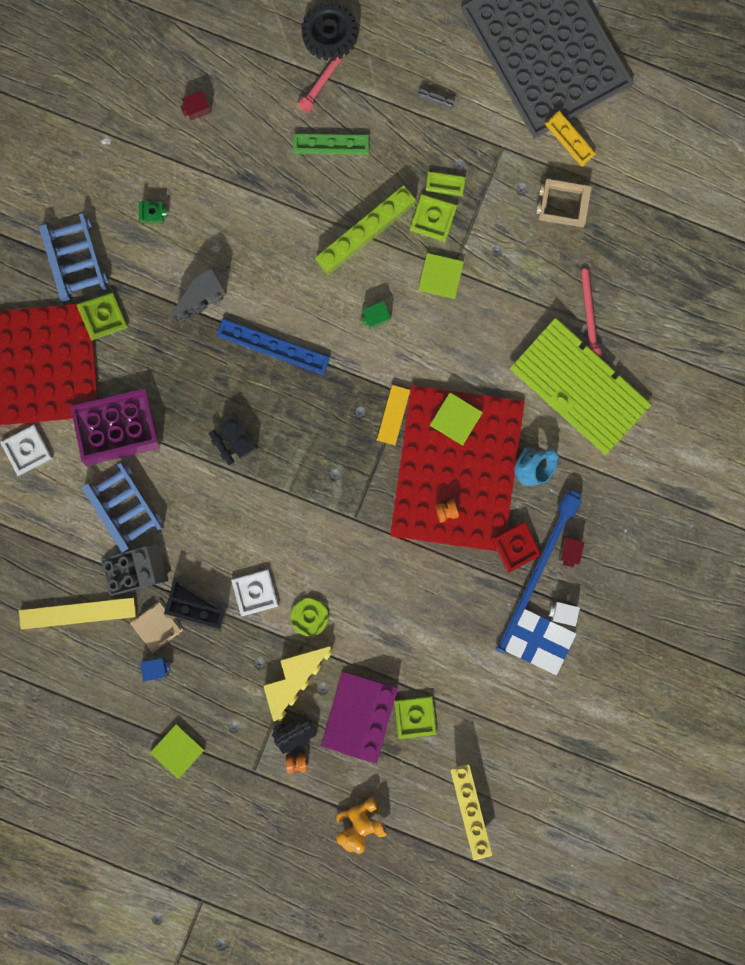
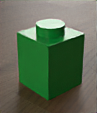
M384 301L363 309L361 319L364 326L368 325L369 330L391 322V317Z

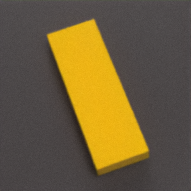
M557 111L544 123L580 167L585 165L596 154L560 111Z
M392 385L377 441L396 445L410 393L409 389Z

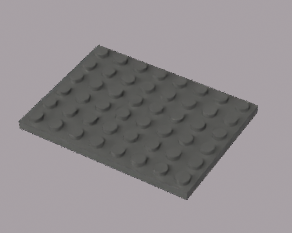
M473 0L463 5L460 9L533 139L550 131L544 123L557 111H560L569 121L634 84L587 0Z

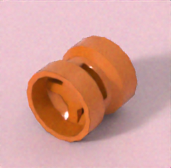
M454 499L447 501L445 504H435L440 523L445 522L448 518L455 519L459 517Z
M299 753L298 755L286 754L287 774L294 773L295 771L307 772L305 753Z

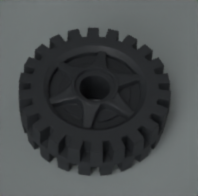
M323 2L320 3V7L315 5L313 11L309 10L307 12L308 16H304V22L301 25L302 38L307 50L313 56L316 55V58L321 59L323 57L325 61L331 58L334 61L336 60L335 57L341 59L343 54L347 56L350 53L349 50L354 49V44L357 43L358 26L355 16L350 9L347 10L346 6L342 5L341 7L340 3L335 2V5L332 2H328V5H325ZM327 30H334L332 33H326Z

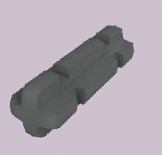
M423 87L418 93V98L428 99V102L439 106L444 105L448 109H452L455 103V99L451 97L446 98L445 95L434 91L429 92L428 89Z

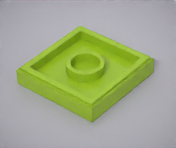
M421 194L410 231L446 242L457 205Z
M427 253L418 291L455 299L464 261Z
M113 292L77 304L91 341L128 327Z
M449 393L430 426L463 446L483 412Z
M432 696L394 701L398 739L437 735Z
M176 724L150 754L179 779L205 749Z

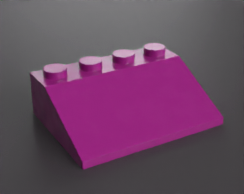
M146 389L70 406L80 457L85 466L160 449L157 429Z
M342 671L321 746L377 764L398 687Z

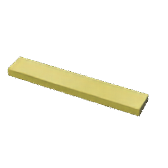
M135 598L19 610L21 629L137 617Z

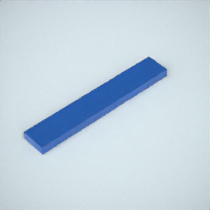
M224 318L216 335L219 338L321 375L325 374L330 360L329 356Z

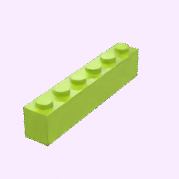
M403 185L316 256V263L329 276L415 205L416 199Z

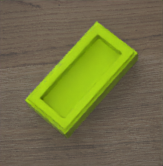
M428 171L425 191L463 197L466 177Z

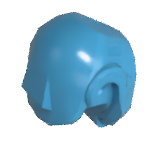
M530 447L524 448L514 466L515 477L525 486L545 484L556 471L559 454L552 448L538 453ZM544 458L547 461L545 469L540 466V461Z

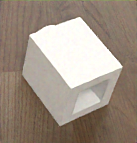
M555 602V605H551L549 616L552 617L551 621L576 626L580 607Z

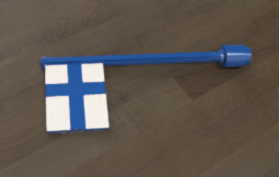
M568 490L567 494L564 493L557 508L560 511V517L498 647H496V650L500 653H511L555 675L558 674L576 633L526 610L525 607L567 519L575 517L582 503V495Z

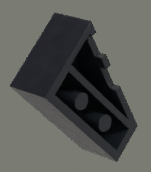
M174 577L164 615L167 618L221 632L226 617V610Z

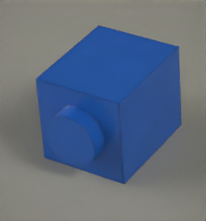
M165 657L140 662L143 682L167 677L168 672L171 671L169 661H165Z

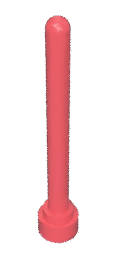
M335 57L336 60L330 62L309 94L300 98L297 105L308 113L314 106V98L342 58Z
M583 268L581 274L589 337L588 347L599 357H602V349L597 345L589 270Z

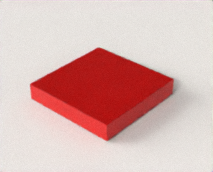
M525 521L491 538L507 573L541 556Z

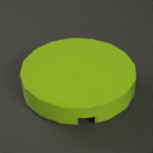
M305 598L298 601L291 611L293 628L304 636H314L321 633L328 623L326 606L314 598Z

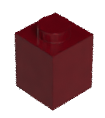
M202 90L181 99L183 105L180 106L184 117L188 116L190 121L211 113Z
M564 538L559 561H563L564 566L573 568L574 564L580 565L585 542Z

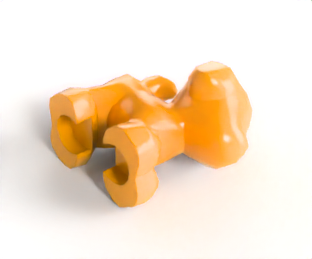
M373 797L367 799L361 805L341 811L336 816L337 823H340L344 818H349L352 822V828L344 829L336 837L337 843L342 845L348 852L363 853L366 850V835L375 833L378 837L387 836L384 823H381V820L372 822L368 817L369 812L371 814L380 812L378 803Z

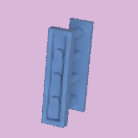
M83 213L79 214L81 222L56 230L50 229L46 224L39 226L59 297L63 302L71 300L70 294L73 291L99 283L101 288L106 290V283H109L106 272L102 273L90 229H92L91 221ZM84 229L87 240L61 248L55 247L53 240H56V237ZM89 247L92 258L67 266L60 265L59 258L62 255ZM95 266L96 277L73 284L65 282L64 276H67V273Z
M119 463L117 465L121 471L97 486L87 483L81 488L119 549L124 553L131 549L129 544H131L132 540L154 526L158 530H162L163 526L161 524L164 522L158 513L154 514L132 479L131 475H133L130 467ZM125 477L131 487L108 502H102L99 498L100 493ZM136 494L141 503L117 519H112L109 514L110 509ZM146 510L151 520L129 534L122 535L119 530L121 524Z

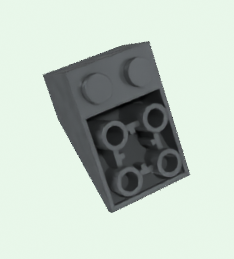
M212 269L194 278L171 313L176 323L179 321L183 323L191 318L190 315L193 313L199 314L207 309L206 306L209 304H217L224 299L223 297L226 294Z
M160 544L145 546L101 559L110 596L169 581Z

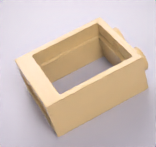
M546 179L545 183L541 184L539 191L542 201L537 204L536 214H539L538 220L583 228L586 223L592 186ZM549 189L581 194L577 219L545 214Z

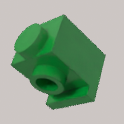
M139 201V221L141 224H164V218H167V207H164L162 202ZM150 209H156L154 214L149 213Z

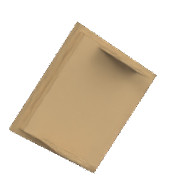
M159 600L130 622L152 653L183 631L175 619L165 617L164 611L166 606L162 600Z

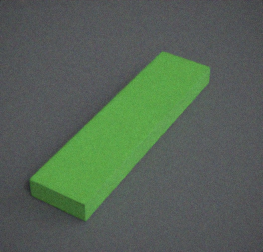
M293 133V153L369 155V134Z

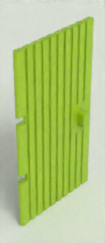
M555 317L509 369L606 456L652 404L620 375L613 379L611 376L615 370L588 346L581 350L579 345L583 341Z

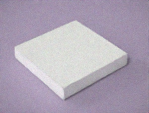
M35 424L0 442L17 476L53 459Z
M269 569L231 579L241 617L279 606Z

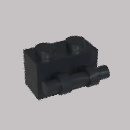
M236 416L219 425L223 432L221 435L218 436L215 430L208 433L212 439L213 446L216 445L221 453L220 457L226 461L228 466L235 463L232 455L235 453L240 459H243L257 450ZM225 439H227L232 446V448L229 450H227L224 443L222 442Z
M298 713L290 718L292 722L286 725L283 722L274 727L275 731L271 735L282 754L287 753L317 735L306 713L304 715Z

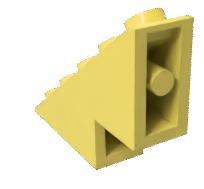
M331 646L281 660L286 679L264 685L273 721L278 720L280 722L287 713L284 711L287 705L292 706L298 699L297 692L300 689L304 691L310 683L308 680L311 674L316 675L322 667L319 664L322 659L325 658L327 660L332 654Z
M466 764L451 768L455 792L473 860L492 856L470 766Z

